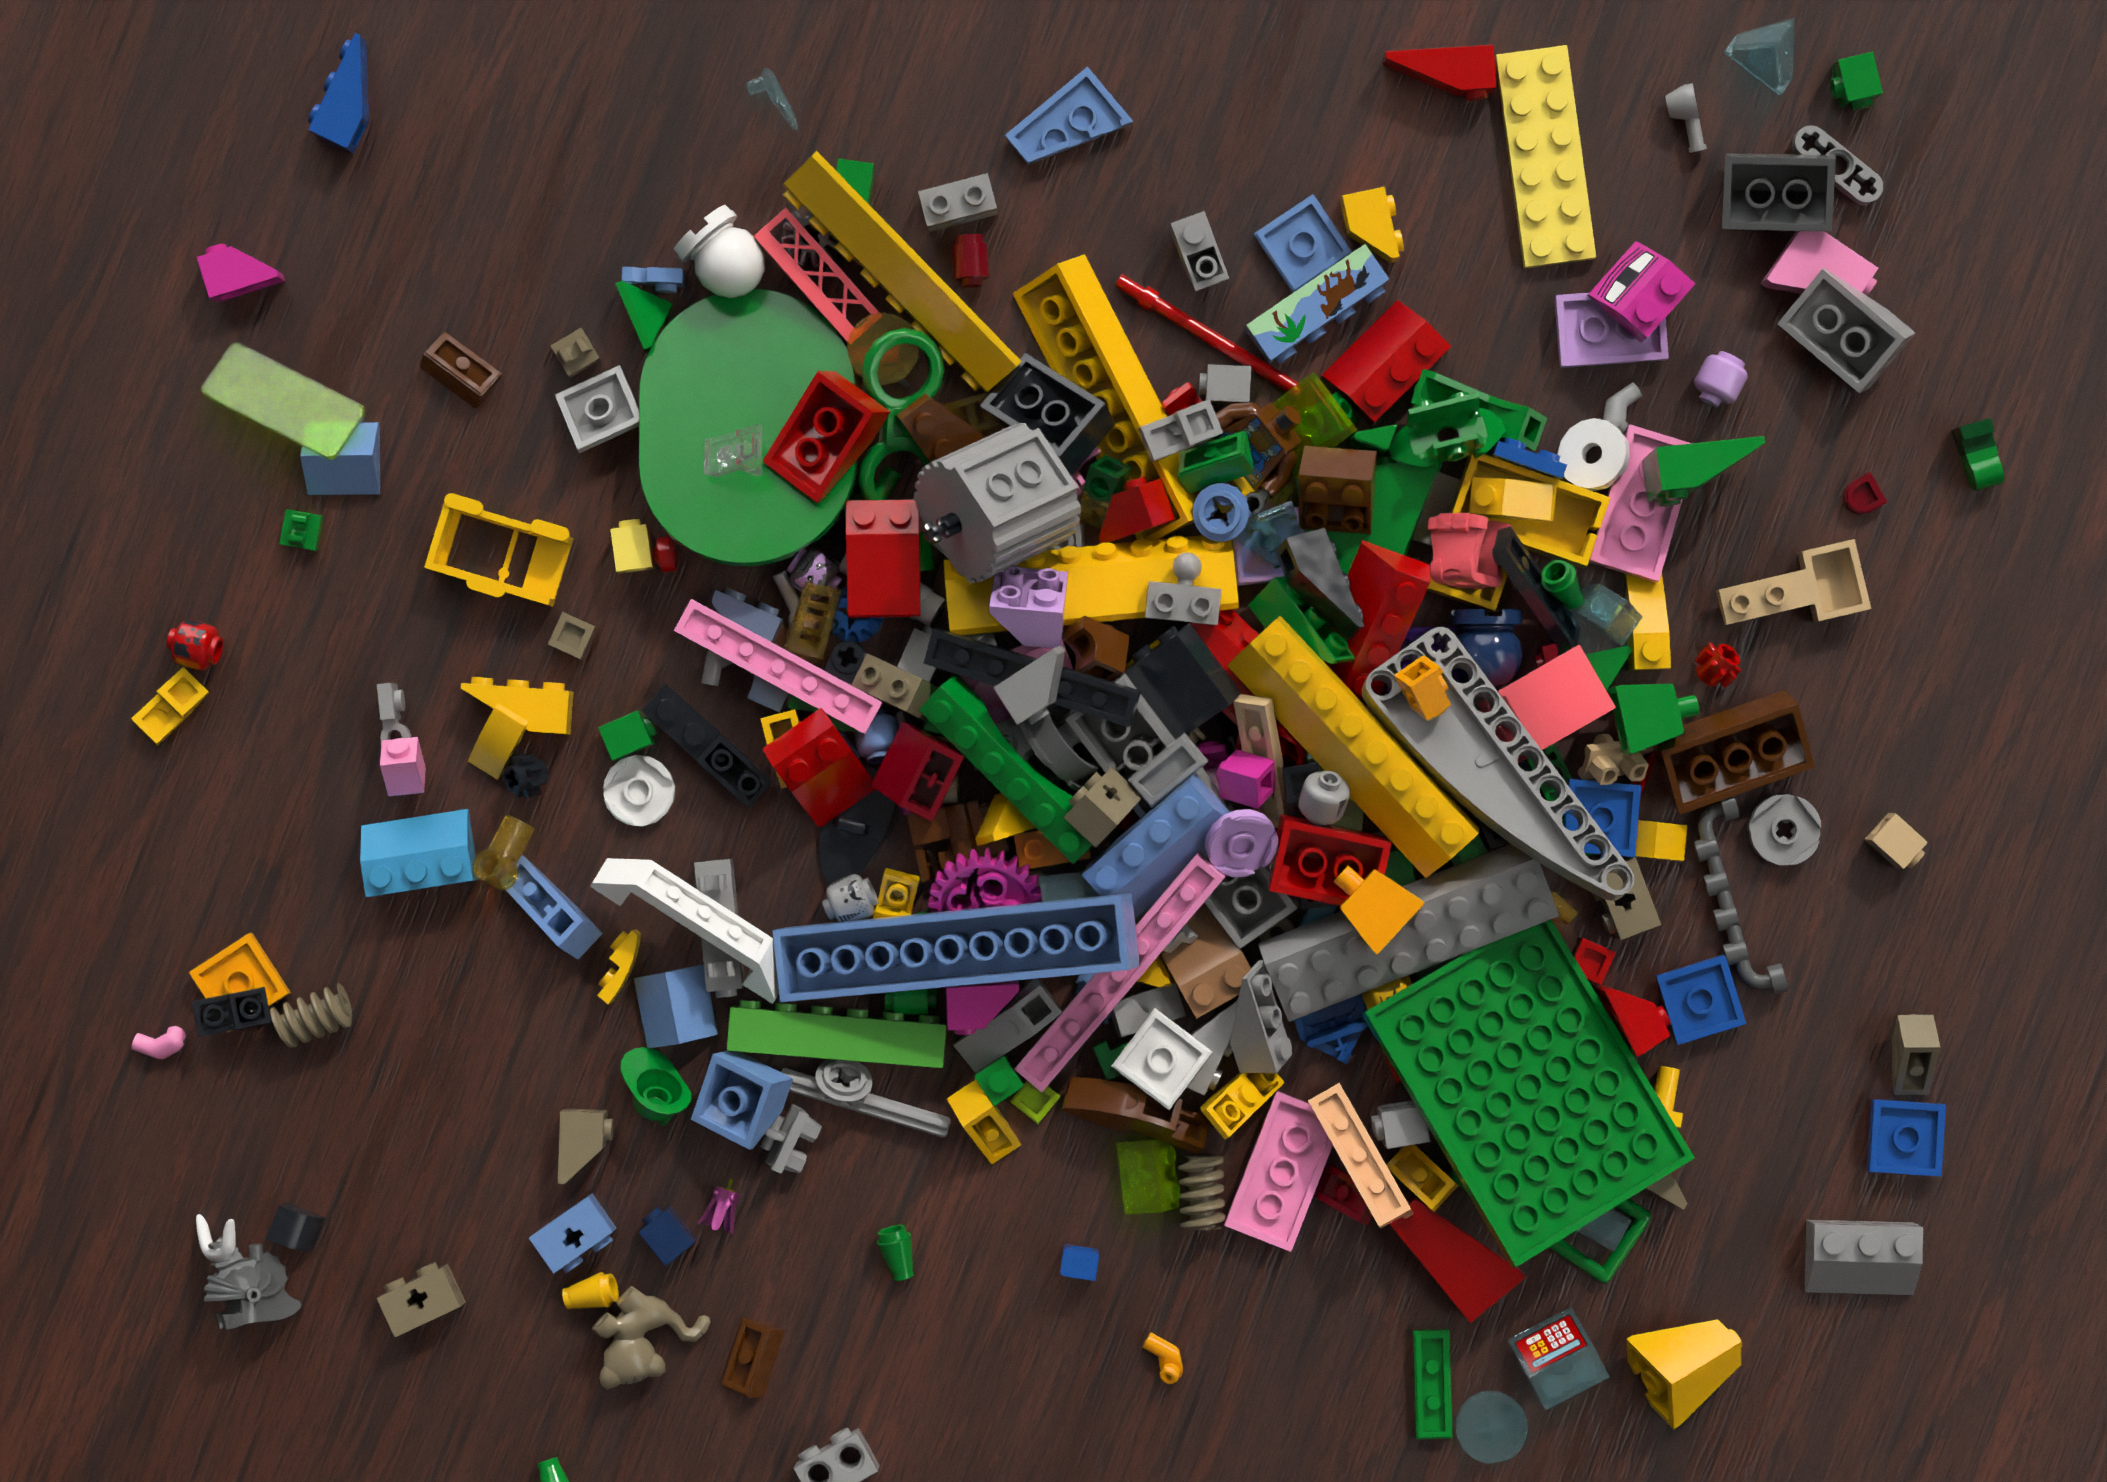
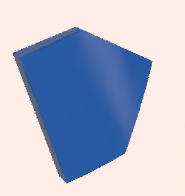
M1361 994L1293 1020L1299 1038L1305 1041L1307 1046L1334 1056L1345 1064L1349 1062L1352 1056L1351 1052L1362 1031L1368 1026L1362 1016L1366 1012V1008Z

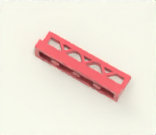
M784 208L754 235L760 246L849 346L882 317L787 208ZM786 218L796 229L795 244H780L770 231ZM799 234L809 245H799ZM784 248L795 249L794 259ZM798 249L814 250L819 255V272L803 271L798 265ZM823 261L834 273L823 272ZM808 275L819 276L818 286ZM823 276L838 277L844 284L843 299L826 297L822 292ZM848 289L857 300L847 299ZM833 303H843L842 313ZM847 303L862 304L872 315L857 330L846 319Z

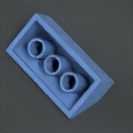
M1194 773L1089 862L1082 876L1100 896L1132 893L1134 918L1136 919L1159 899L1198 852L1203 857H1208L1205 850L1206 834L1215 821L1230 812Z

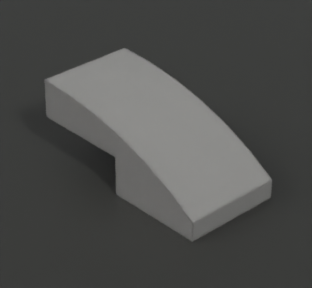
M1210 399L1177 411L1173 415L1141 426L1138 429L1151 463L1223 433Z

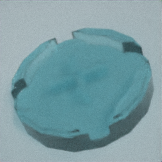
M1482 1391L1470 1396L1460 1407L1456 1417V1435L1461 1447L1472 1458L1483 1463L1506 1461L1513 1458L1522 1449L1528 1435L1527 1419L1522 1407L1511 1396L1500 1391Z

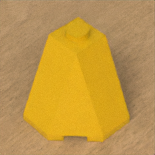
M1718 1319L1632 1335L1626 1339L1628 1363L1634 1374L1641 1372L1642 1381L1648 1390L1645 1396L1651 1407L1673 1429L1679 1427L1741 1366V1339L1734 1330H1728Z

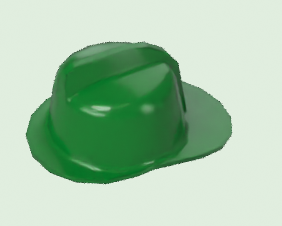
M640 1047L634 1048L624 1055L621 1060L620 1072L632 1093L633 1106L640 1116L650 1121H657L661 1126L669 1123L675 1114L687 1109L691 1102V1091L672 1062L664 1054L655 1049Z

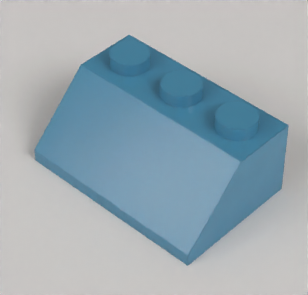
M469 809L362 825L360 863L366 897L480 880Z

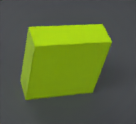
M1026 1081L1010 1102L1039 1124L1061 1095L1050 1086H1047L1043 1092H1040L1030 1082Z

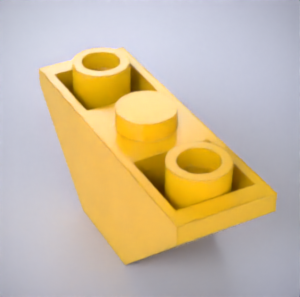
M1239 1072L1215 1092L1200 1109L1226 1140L1285 1082L1277 1073Z

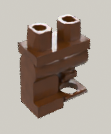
M978 801L940 808L932 822L915 813L906 814L914 847L948 839L949 843L947 851L932 853L925 849L915 850L922 882L932 880L938 871L944 870L946 861L956 865V858L959 853L967 860L970 859L971 849H975L979 857H984L986 848L990 849L992 857H997L1001 850H1004L1005 855L1010 853L1006 838L977 846L976 837L991 803L978 804Z

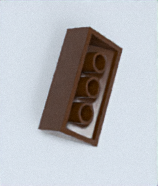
M1786 690L1683 725L1684 734L1653 746L1659 770L1679 815L1815 768L1799 704Z

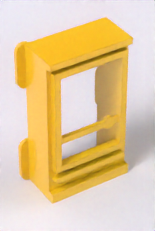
M450 493L445 496L424 568L466 580L468 588L495 597H501L506 592L553 607L574 538L569 536V530L563 526L539 519L534 520L531 524H527L484 511L481 502ZM462 514L514 530L503 568L498 572L500 576L499 581L447 566ZM519 532L538 537L522 588L504 583L505 578L509 577L508 568Z

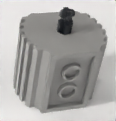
M1026 423L1014 424L924 466L922 468L923 471L919 472L917 476L919 480L915 483L917 492L914 493V500L918 505L919 515L926 524L923 527L924 537L927 542L940 545L957 573L964 576L969 583H979L1070 539L1071 535L1077 530L1075 526L1080 521L1078 514L1081 513V505L1077 501L1076 496L1077 484L1040 429L1031 430Z

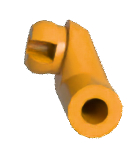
M1150 1332L1142 1348L1158 1356L1161 1380L1167 1384H1174L1183 1373L1180 1350L1175 1345Z

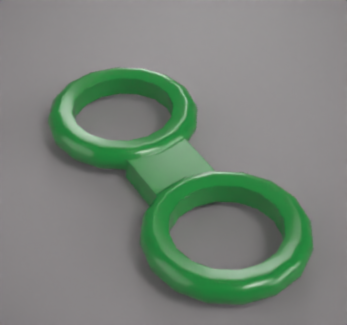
M908 328L888 331L876 339L865 354L862 366L864 388L868 395L889 410L890 414L883 423L882 440L871 447L861 461L858 485L863 500H881L875 491L873 479L876 467L890 453L901 450L908 451L918 457L923 467L930 463L897 417L899 412L925 393L934 398L941 387L944 375L942 354L934 340L921 331ZM904 343L916 345L927 358L928 374L925 383L912 396L904 398L889 396L879 384L877 372L880 360L895 345Z

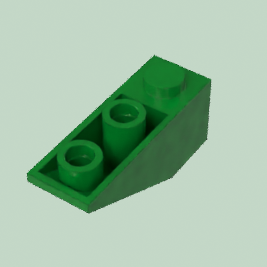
M1285 576L1274 577L1248 605L1265 629L1281 616L1322 660L1331 664L1352 662L1355 659L1348 649L1347 641L1287 584Z

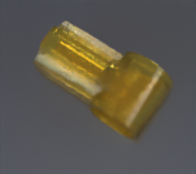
M505 815L489 848L481 851L474 859L473 872L475 876L497 890H506L512 887L518 878L517 863L535 829L510 815Z

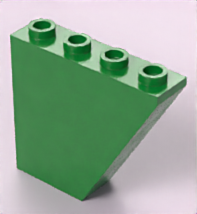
M1391 457L1376 459V486L1371 534L1326 531L1328 537L1333 540L1336 546L1337 560L1342 571L1346 574L1348 573L1362 540L1396 553L1407 555L1441 469L1442 462L1437 463V468L1433 469L1397 462V460H1392ZM1296 479L1299 496V479ZM1304 529V533L1314 531L1311 529Z

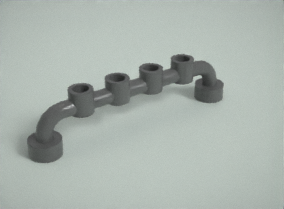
M1735 796L1707 806L1701 813L1698 821V831L1701 840L1693 841L1699 862L1707 861L1710 874L1703 876L1709 897L1716 895L1720 909L1713 910L1718 931L1726 930L1730 943L1723 945L1728 966L1736 964L1741 979L1749 986L1757 989L1772 988L1775 995L1789 991L1781 963L1767 966L1768 974L1759 975L1753 971L1741 932L1739 918L1732 900L1728 879L1723 868L1719 847L1713 832L1712 824L1716 817L1723 815L1725 821L1740 818Z

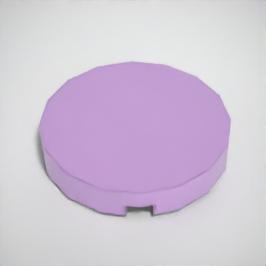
M1251 809L1235 810L1224 814L1212 824L1206 834L1205 850L1216 870L1230 877H1247L1255 874L1254 870L1259 869L1261 866L1264 869L1271 863L1277 853L1279 839L1272 821L1263 813Z

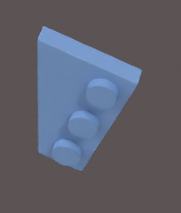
M1087 66L1005 135V138L1029 165L1132 125L1133 120Z

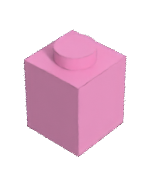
M418 737L383 740L380 768L388 796L424 793L426 767Z

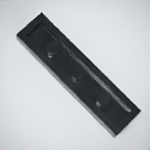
M1511 526L1498 530L1495 545L1492 549L1495 563L1498 567L1504 569L1511 580L1513 589L1523 596L1532 616L1538 618L1546 629L1550 642L1556 644L1562 654L1578 645L1581 627L1570 611L1542 586L1541 569Z

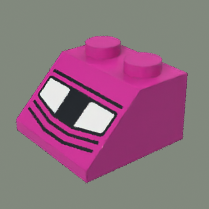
M1635 241L1592 289L1588 296L1642 343L1696 283L1669 259Z

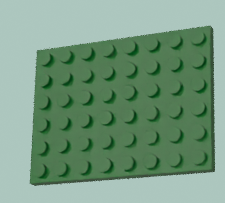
M1551 919L1465 953L1362 1014L1512 1268L1521 1265L1695 1158Z

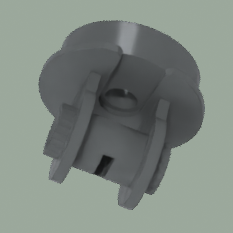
M1051 704L1046 707L1050 714L1035 724L1031 725L1026 720L1020 723L1019 726L1009 727L1001 732L1014 750L1032 768L1055 786L1063 780L1074 791H1079L1088 781V776L1101 767L1065 720L1071 709Z

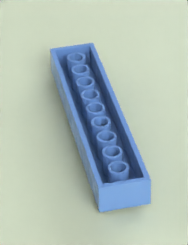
M1132 893L793 926L772 930L780 1002L1123 971L1140 966Z

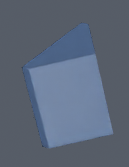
M307 423L300 458L308 495L380 494V423Z
M704 964L634 978L647 1048L681 1044L718 1035L711 994L706 992Z

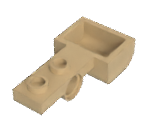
M1855 539L1798 552L1797 555L1801 568L1799 571L1716 590L1724 625L1810 605L1814 622L1871 609Z

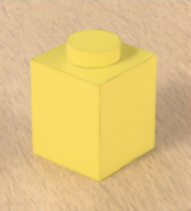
M640 519L619 521V528L610 529L616 572L622 574L656 569L652 556L653 546L650 526L647 524L641 525Z

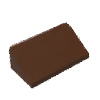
M446 332L423 354L420 363L422 370L474 408H477L483 402L502 375V373Z
M743 1317L721 1386L748 1398H762L784 1336V1330Z

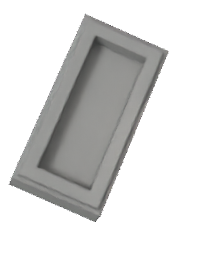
M1183 733L1129 777L1128 781L1152 808L1203 767L1208 760L1190 738Z

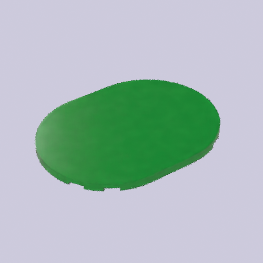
M753 289L745 295L734 298L717 296L716 294L691 305L677 315L662 330L647 355L642 370L639 392V470L643 492L655 518L669 536L681 546L701 555L704 559L732 566H759L790 558L796 552L804 549L812 542L818 541L834 525V521L842 511L845 503L849 500L854 485L857 460L820 503L815 502L762 462L817 371H836L856 386L852 362L840 335L819 312L801 300L786 294L763 289Z

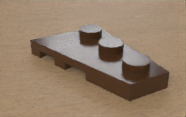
M926 393L897 414V417L930 463L987 437Z

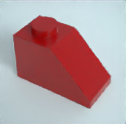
M1145 476L1124 483L1125 491L1112 495L1099 536L1100 543H1109L1175 519L1161 478L1147 483Z

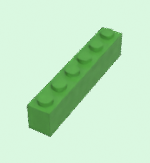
M740 1000L739 1006L733 1005L730 1007L727 1051L943 1068L947 1023L940 1022V1016L919 1015L918 1020H906L902 1013L883 1011V1017L868 1016L869 1010L847 1008V1015L833 1014V1007L812 1005L811 1012L797 1011V1004L776 1002L775 1009L761 1008V1001Z

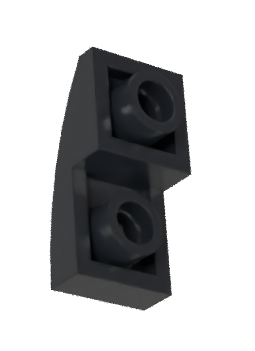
M265 987L192 1001L199 1037L272 1022Z

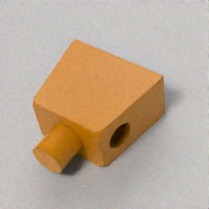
M1347 866L1333 881L1349 895L1340 905V909L1377 955L1425 904L1418 896L1375 869L1363 879L1351 867Z

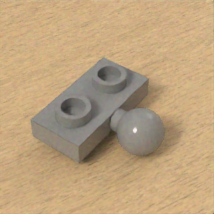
M1182 553L1173 562V572L1178 578V584L1149 581L1145 617L1218 625L1222 589L1192 586L1193 580L1201 573V561L1193 553Z

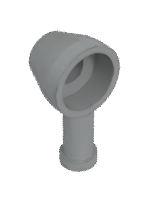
M1693 83L1685 84L1665 95L1669 118L1685 120L1690 145L1688 149L1689 153L1705 150L1707 146L1703 140Z

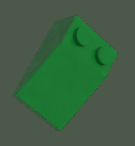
M1758 436L1656 447L1642 460L1647 501H1658L1660 507L1681 504L1680 500L1688 498V495L1750 456L1765 444V437Z

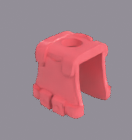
M1443 513L1430 517L1428 519V530L1431 534L1433 561H1431L1430 565L1431 579L1438 584L1453 588L1484 589L1485 587H1498L1502 582L1503 573L1494 561L1492 549L1495 545L1498 530L1509 526L1512 528V525L1504 522L1488 521L1487 517L1470 513Z

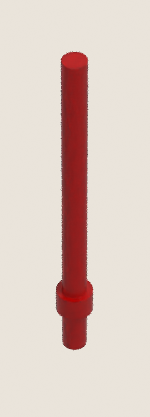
M1123 274L1117 280L1115 287L1138 300L1137 305L1147 311L1151 309L1243 366H1251V371L1295 398H1298L1305 387L1160 298V293L1149 286L1144 288Z

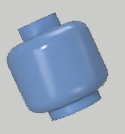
M879 709L866 734L860 731L858 733L854 732L856 751L861 757L866 758L868 763L882 764L899 729L897 718L887 714L885 709Z

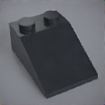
M1024 353L1020 358L1022 362L1000 381L980 407L1003 428L1020 423H1026L1031 430L1039 428L1072 476L1113 428L1115 422L1105 402L1027 353Z

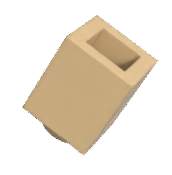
M1888 813L1864 839L1898 869H1904L1906 866L1912 868L1925 854L1922 848L1928 843L1896 813Z

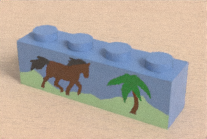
M1364 244L1248 323L1245 331L1268 364L1275 360L1282 364L1297 353L1294 347L1305 339L1311 344L1326 334L1327 331L1324 326L1335 319L1338 324L1344 322L1356 313L1355 305L1364 299L1370 304L1386 292L1383 286L1388 283L1389 278L1366 244Z

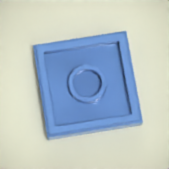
M1314 194L1253 234L1292 293L1352 253Z

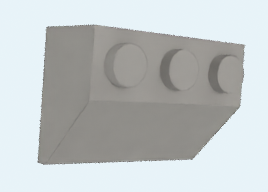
M1806 1220L1805 1292L1914 1295L1923 1264L1922 1226L1914 1222Z

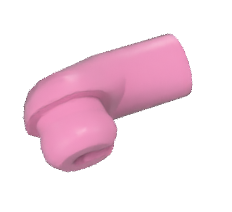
M177 1026L169 1027L167 1034H163L157 1039L137 1033L131 1049L157 1059H165L182 1049L186 1034L182 1028Z

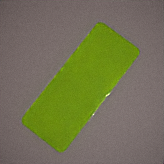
M240 343L230 345L201 388L206 398L329 460L337 458L366 414L363 405Z

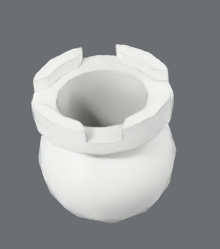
M723 205L704 218L708 225L696 235L689 230L676 244L674 250L682 262L695 261V274L702 286L717 296L734 298L749 293L758 285L765 270V258L759 242L752 234L745 229L733 227L737 215L733 210Z

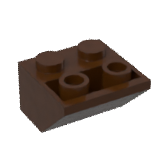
M1304 446L1299 470V529L1317 530L1325 528L1326 531L1371 534L1376 486L1377 451Z

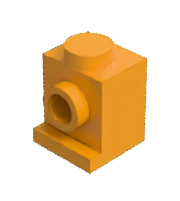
M1423 655L1396 673L1394 677L1410 708L1429 721L1433 717L1443 714L1451 706V703L1445 693L1448 690V685L1440 675L1443 673L1441 667Z

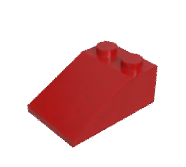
M817 371L762 462L815 502L820 503L872 443L890 411L838 372Z
M915 500L847 501L848 618L921 617V517Z
M820 708L762 748L773 768L819 828L875 790L871 786L873 779L823 708Z

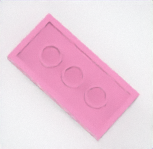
M1629 425L1625 432L1630 451L1628 466L1623 475L1619 476L1613 482L1614 484L1609 487L1607 497H1610V501L1601 528L1596 532L1598 536L1589 563L1657 583L1660 580L1681 504L1660 507L1658 501H1647L1642 460L1656 447L1691 443Z
M1279 1091L1275 1092L1224 1222L1226 1227L1290 1252L1293 1249L1333 1146L1310 1103Z

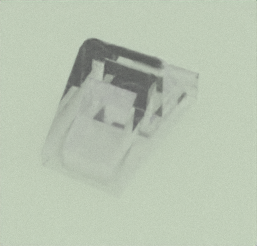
M756 424L705 439L704 474L717 477L742 470L756 476H761L763 426Z

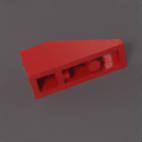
M1494 45L1386 51L1383 56L1384 66L1452 95L1466 96L1467 101L1485 100L1488 98L1487 94H1493L1496 89Z

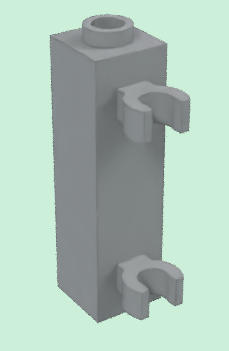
M733 859L694 862L697 890L739 916ZM701 937L706 992L715 991L716 998L737 996V989L745 987L742 985L745 980L743 964Z

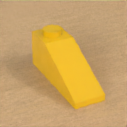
M1624 573L1627 645H1630L1631 653L1628 656V671L1671 668L1670 633L1662 573L1657 583Z

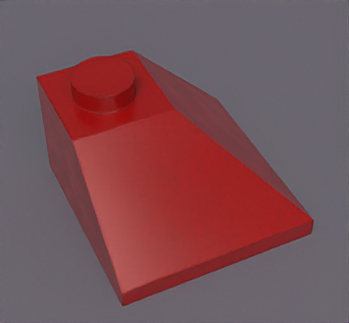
M1604 985L1595 987L1604 1008L1634 1056L1638 1057L1670 1036L1667 1027L1671 1025V1022L1662 1005L1656 1007L1653 1002Z

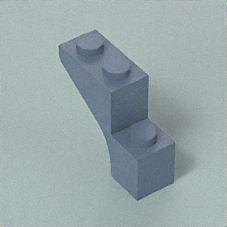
M728 587L724 593L715 590L712 604L720 615L775 643L784 622L783 619L777 617L778 609L759 602L757 608L744 602L746 595ZM754 674L752 687L747 698L783 713L790 693Z

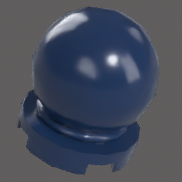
M1485 609L1451 610V625H1460L1459 628L1462 630L1457 636L1458 640L1494 688L1498 689L1509 684L1519 672L1522 659L1520 641L1512 631L1514 625H1522V610L1502 609V611L1489 613V616H1485ZM1460 668L1454 669V672L1464 683L1469 681L1467 672Z

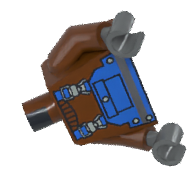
M1254 402L1230 404L1215 413L1223 433L1213 439L1217 440L1246 431L1253 461V473L1244 476V478L1254 491L1258 488L1261 490L1258 493H1249L1245 497L1248 498L1247 503L1252 498H1258L1260 505L1252 515H1260L1265 510V500L1268 497L1273 499L1293 478L1298 458L1295 450L1301 444L1300 437L1293 429L1301 422V416L1292 406H1286L1279 412L1274 404L1271 403L1263 407Z

